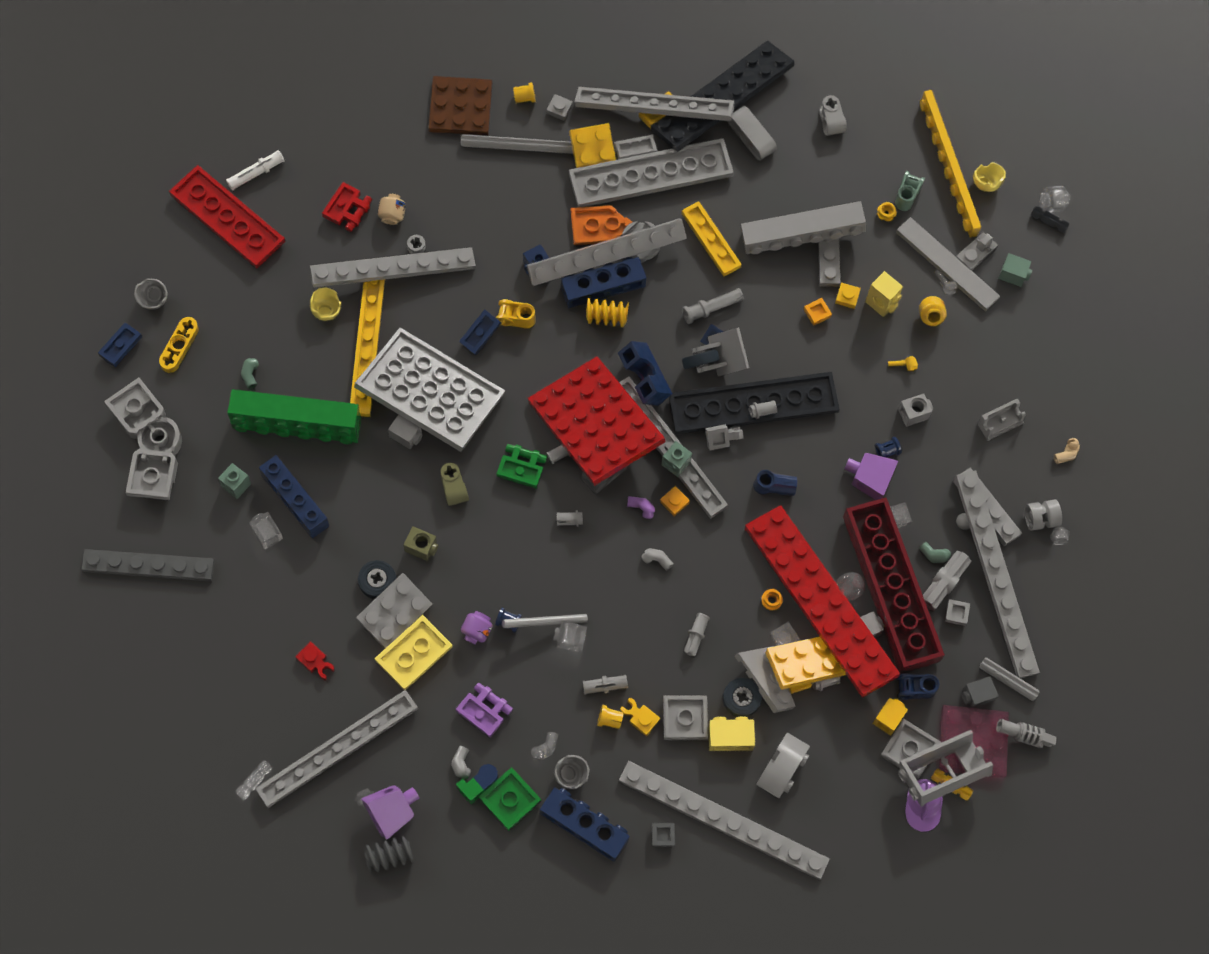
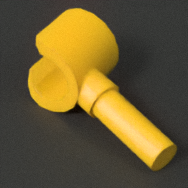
M909 356L901 361H888V367L906 365L908 371L918 369L917 360L913 356Z

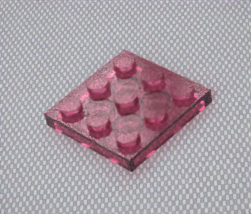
M943 705L941 743L972 730L973 744L976 748L982 747L985 763L991 761L993 764L991 777L1005 778L1007 776L1008 735L997 732L996 725L1001 718L1008 721L1009 712ZM955 753L944 757L948 759V764L954 773H966ZM940 759L939 769L944 772H949L946 766L941 764Z

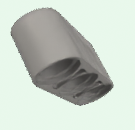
M746 106L733 112L732 119L728 123L756 159L762 160L777 150V145L773 138Z

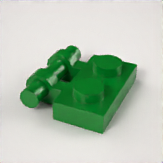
M507 444L505 452L511 453L512 456H502L496 473L497 477L537 489L543 467L536 464L537 462L546 464L548 456L540 454V451L523 449L521 445ZM521 456L530 459V462L518 460V458Z

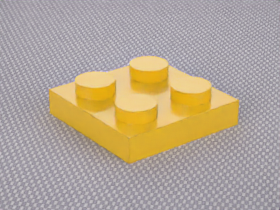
M609 123L569 131L576 168L616 160Z

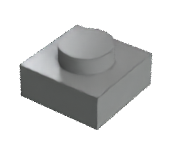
M554 94L546 114L565 121L573 101Z
M949 599L945 622L966 626L970 603Z

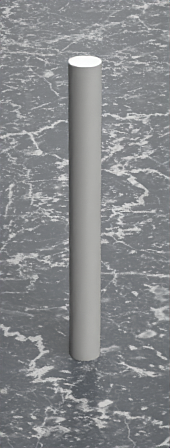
M587 614L503 619L502 625L503 628L586 623L588 617Z

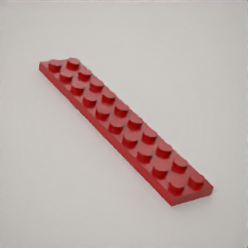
M780 505L745 525L746 531L861 697L867 696L898 678L900 673L783 507Z

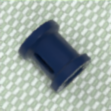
M892 437L890 441L875 444L877 456L889 457L902 453L901 445L896 437Z
M502 607L497 616L495 626L502 625L503 619L522 618V615L512 614L505 611V608ZM518 627L509 629H512V632L516 633Z

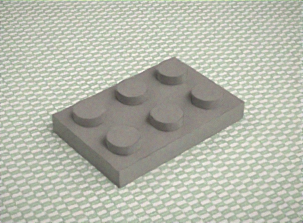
M402 573L355 619L385 649L413 624L432 603Z

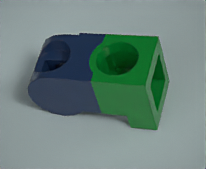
M485 764L469 782L466 783L462 779L456 784V788L471 805L479 799L478 797L498 780L497 769L493 765Z

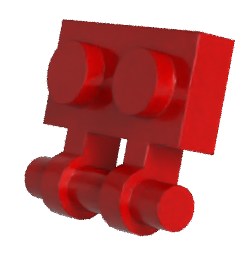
M342 182L323 210L322 217L339 226L343 220H346L348 223L345 229L352 232L354 227H358L363 214L367 213L370 209L369 205L373 199L369 196H365L363 200L359 199L361 195L360 190ZM353 206L357 207L354 214L349 213Z

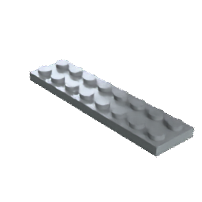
M723 138L687 145L679 152L674 149H668L569 170V177L578 207H587L733 177L734 174Z

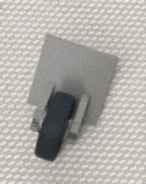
M739 328L708 336V345L693 348V355L682 359L684 369L696 367L698 373L716 369L718 376L749 368ZM716 362L714 365H708L709 363Z

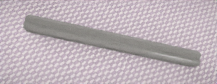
M463 134L461 135L460 142L461 146L573 154L570 141Z

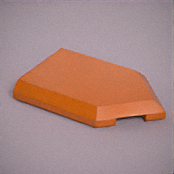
M611 205L570 208L574 246L597 244L620 237L624 229L632 223L630 219L622 216Z

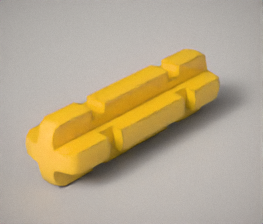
M936 769L931 779L936 783H943L952 779L950 775L946 776L944 775L945 772ZM965 786L953 791V793L956 795L960 794L959 797L964 800H969L973 790Z

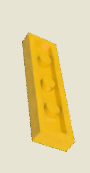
M698 201L683 209L682 216L723 277L740 269L742 264L701 203Z

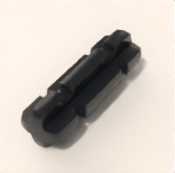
M1039 206L1034 207L1031 212L1032 217L1040 218L1041 222L1053 228L1057 227V230L1063 233L1066 232L1070 224L1064 219L1062 221L1059 220L1060 217L1048 211H1042L1043 209Z

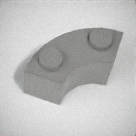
M786 733L756 785L777 798H780L783 791L788 793L794 783L790 779L798 766L803 767L809 758L806 752L810 746L791 734Z

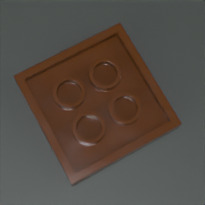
M433 76L429 132L489 135L492 79Z

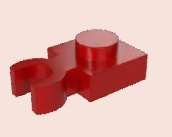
M311 641L295 656L311 673L317 669L320 678L323 680L327 679L326 675L323 674L324 669L328 668L332 672L335 671L331 663L323 662L327 656Z

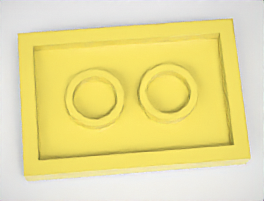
M422 615L375 658V661L403 690H407L443 657L453 645Z

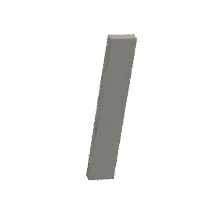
M911 217L897 229L896 233L985 312L999 299V294Z

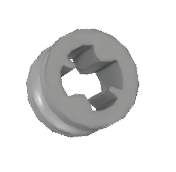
M412 235L409 237L407 248L410 254L424 253L426 245L425 239L422 236ZM415 242H419L421 247L413 248V243L415 245Z

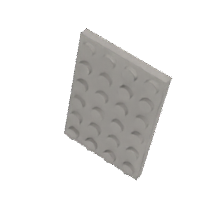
M402 328L397 330L354 385V388L462 452L505 393V390Z

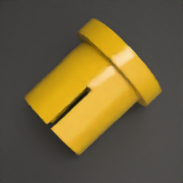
M533 82L529 83V85L513 87L516 103L536 102Z
M602 705L597 726L602 727L604 725L620 729L624 713L609 709L607 705Z

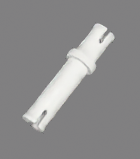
M277 150L264 159L261 157L257 163L236 175L227 178L226 182L233 191L260 174L270 172L269 169L284 162V158L280 151Z

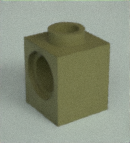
M412 526L403 544L405 552L426 561L429 560L430 556H434L438 549L435 535ZM421 541L428 543L424 548L416 546Z

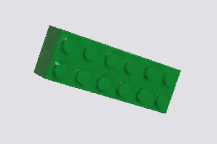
M231 390L227 413L232 428L239 432L251 430L264 435L276 433L282 437L293 435L301 439L319 438V440L324 442L336 440L343 444L358 443L361 425L358 404Z

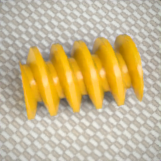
M588 298L586 310L588 324H591L593 319H595L596 325H599L601 320H603L604 325L607 326L611 320L613 327H616L618 321H620L621 328H624L627 322L629 302L624 308L622 301L616 307L613 300L607 306L606 300H603L601 305H599L598 299H595L593 304H591L590 298Z

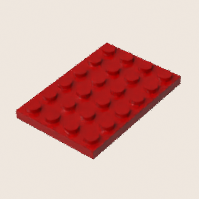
M598 356L528 397L529 404L594 486L666 442L665 437Z

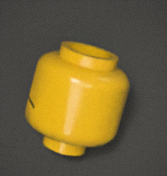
M929 296L922 300L919 305L920 318L926 325L937 326L944 322L947 311L944 301L939 297Z

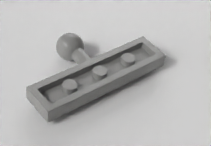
M970 467L962 473L971 472L973 470ZM979 479L997 538L1003 546H1006L1020 537L1022 532ZM961 513L956 519L957 526L960 529L967 530L970 528L966 513Z

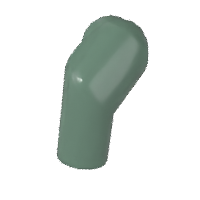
M255 358L246 359L240 373L248 389H253L257 386L252 375L253 370L259 366V362Z

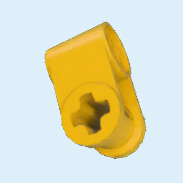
M506 299L499 301L500 309L496 319L501 322V325L527 329L535 324V309L531 304ZM524 314H529V315H531V316L528 317V318H523V317H521V316L524 315Z

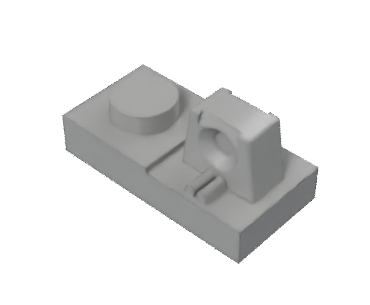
M983 232L962 250L956 258L972 271L998 245L988 233L985 234Z

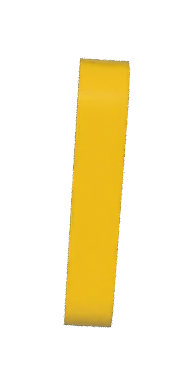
M185 317L176 327L159 358L163 371L172 373L179 368L199 331L198 324L194 318ZM191 324L193 329H188L186 332L185 326L188 327ZM181 340L185 342L184 347L181 349L173 347L176 341ZM172 358L173 364L169 363L167 366L165 361H170Z

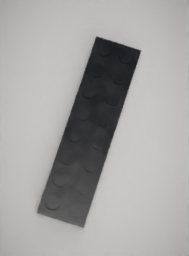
M767 40L690 97L734 101L735 110L794 67V60ZM666 115L651 125V131L675 151L679 152L721 120Z
M832 372L673 392L669 397L675 435L705 431V428L725 424L727 427L833 414L839 413L840 410ZM772 400L775 401L777 413L760 416L759 419L751 417L749 406L753 405L754 402L760 404Z

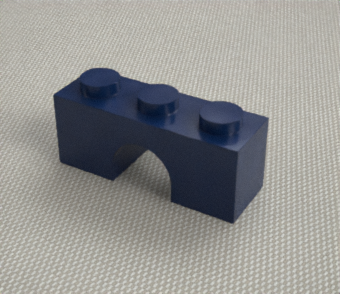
M631 341L618 352L625 369L635 372L641 379V382L635 386V389L643 404L659 406L673 394L647 343Z

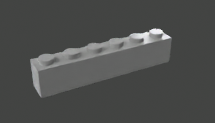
M858 201L742 223L741 229L746 254H759L762 251H776L788 246L797 247L809 242L818 243L830 238L839 239L846 235H859L862 232H866V220L862 203Z

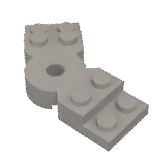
M138 377L104 401L131 438L138 440L140 447L133 453L126 495L170 500L172 484L175 483L178 467L175 455L181 448L182 436L177 424L172 419L166 417L162 405ZM164 436L163 440L155 441L156 437Z

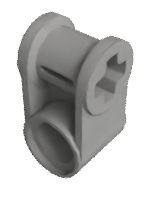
M833 95L826 96L819 110L825 135L845 133L847 131V123L839 99Z

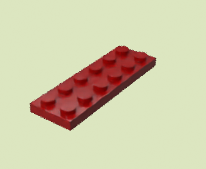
M199 165L192 169L169 191L170 196L256 269L286 242L282 235Z

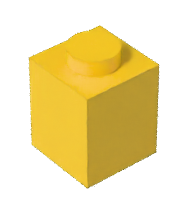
M889 697L872 724L891 736L908 709L898 699L893 700Z

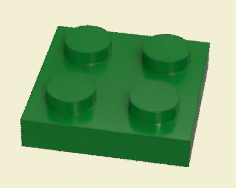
M512 767L478 797L508 831L542 801Z

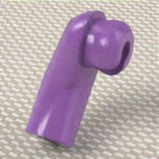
M628 496L627 507L640 508L643 511L642 516L646 519L654 517L655 507L646 498Z

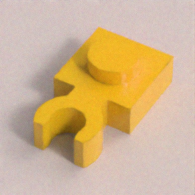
M629 698L627 702L632 708L626 710L624 707H621L620 711L625 716H631L632 719L629 723L647 736L660 721V717L644 704L639 709L635 700Z

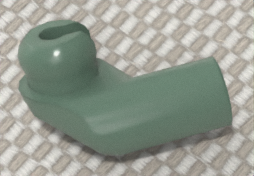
M927 542L919 547L920 551L931 563H945L951 558V552L948 549L933 550Z

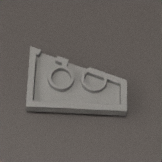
M770 647L737 653L734 657L747 669L746 674L750 679H754L759 687V693L773 713L791 710L795 707L789 688L781 690L765 653L767 648Z

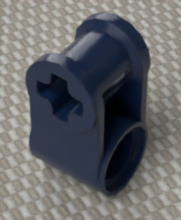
M900 674L896 678L899 681L897 698L902 700L932 698L939 688V680L931 674ZM923 683H931L934 689L926 690L923 687Z

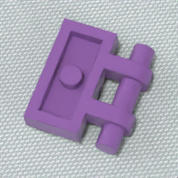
M477 683L474 690L479 695L475 697L469 693L456 708V712L491 738L504 722V719L498 714L503 711L505 714L510 715L513 708L507 704L508 702L504 698L500 699L492 693L491 688ZM487 699L495 705L492 710L483 703L484 700Z

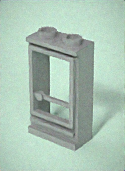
M972 730L900 761L899 777L903 783H907L912 799L914 801L917 800L921 807L979 779L992 776L993 764L991 761L985 763L982 747L976 748L973 744ZM955 753L966 773L957 777L949 766L948 759L944 758ZM941 759V764L946 766L952 779L923 791L912 771Z

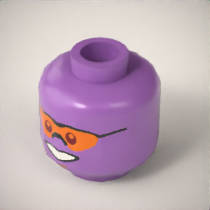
M478 611L469 613L461 627V632L465 635L464 640L476 645L477 641L485 642L493 627L490 622L491 618Z

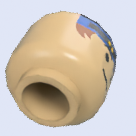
M388 194V197L381 198L378 210V217L382 219L381 222L397 225L398 222L403 221L406 203L397 194Z

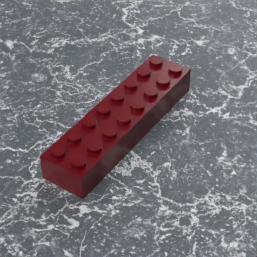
M887 497L846 508L843 519L878 616L884 624L883 629L899 673L939 663L945 654Z

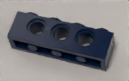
M628 257L622 260V262L615 264L607 263L597 269L590 268L583 273L567 275L561 278V290L569 309L586 304L588 298H590V302H593L595 299L600 300L646 287L647 278L639 257ZM623 273V274H625V275H627V276H626V277H619L618 274ZM605 279L607 282L601 283L598 280ZM585 284L588 287L580 288L579 285Z
M277 455L259 467L261 476L312 539L329 527L327 517Z
M554 787L540 808V814L609 860L615 862L629 841L628 831L618 824L614 826L609 823V819L602 813L598 812L595 814L590 811V806L581 800L577 802L570 798L572 795L565 789L560 788L558 790ZM564 806H569L573 809V813L565 816L560 810ZM583 818H588L592 825L588 828H583L579 822ZM606 830L610 833L611 837L608 840H602L599 838L598 833Z

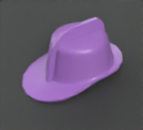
M928 779L917 780L923 791L937 786L936 783ZM908 790L906 819L909 825L920 832L934 829L941 817L943 797L941 796L921 807L917 800L914 801Z

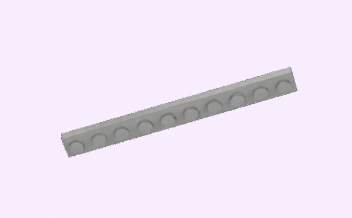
M977 471L958 474L954 478L969 521L971 533L1015 674L1019 678L1039 674L1040 671Z
M628 761L619 779L620 783L818 880L821 879L830 860L828 857Z

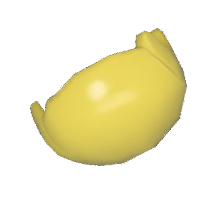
M991 162L988 166L981 164L973 174L974 184L981 191L985 192L996 191L1001 187L1006 178V171L1002 166Z
M324 287L318 288L313 292L310 299V310L315 318L329 321L339 315L341 301L335 290Z

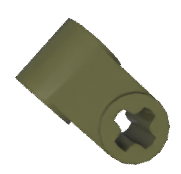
M454 463L444 464L441 468V480L448 506L469 501L467 489L458 466ZM451 472L454 477L450 478L447 473Z

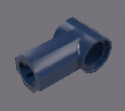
M762 470L758 473L753 487L757 493L762 495L776 493L794 496L797 488V477L773 474L769 470ZM760 479L768 481L769 485H763Z

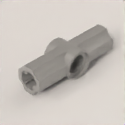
M957 550L945 567H942L931 581L932 584L923 594L928 609L933 611L937 609L947 594L949 595L957 585L960 576L972 562L964 552Z

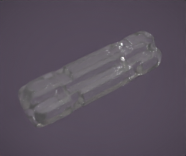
M263 760L258 765V769H255L243 782L244 785H240L236 790V794L245 800L250 795V791H253L265 778L264 775H268L272 770V766Z

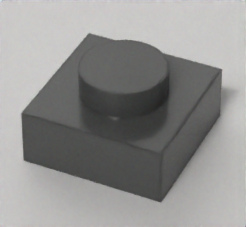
M652 823V847H675L674 823Z

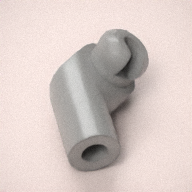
M648 548L642 554V560L645 563H651L652 560L658 561L666 571L674 565L661 550Z
M459 746L451 765L457 777L467 779L471 775V770L467 768L464 760L469 750Z

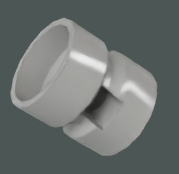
M1056 499L1043 501L1042 505L1039 502L1025 505V519L1029 530H1040L1045 525L1047 528L1062 525V511Z

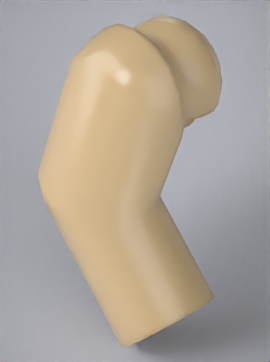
M1070 438L1067 441L1064 452L1054 454L1056 464L1072 461L1076 458L1080 449L1079 441L1076 438Z

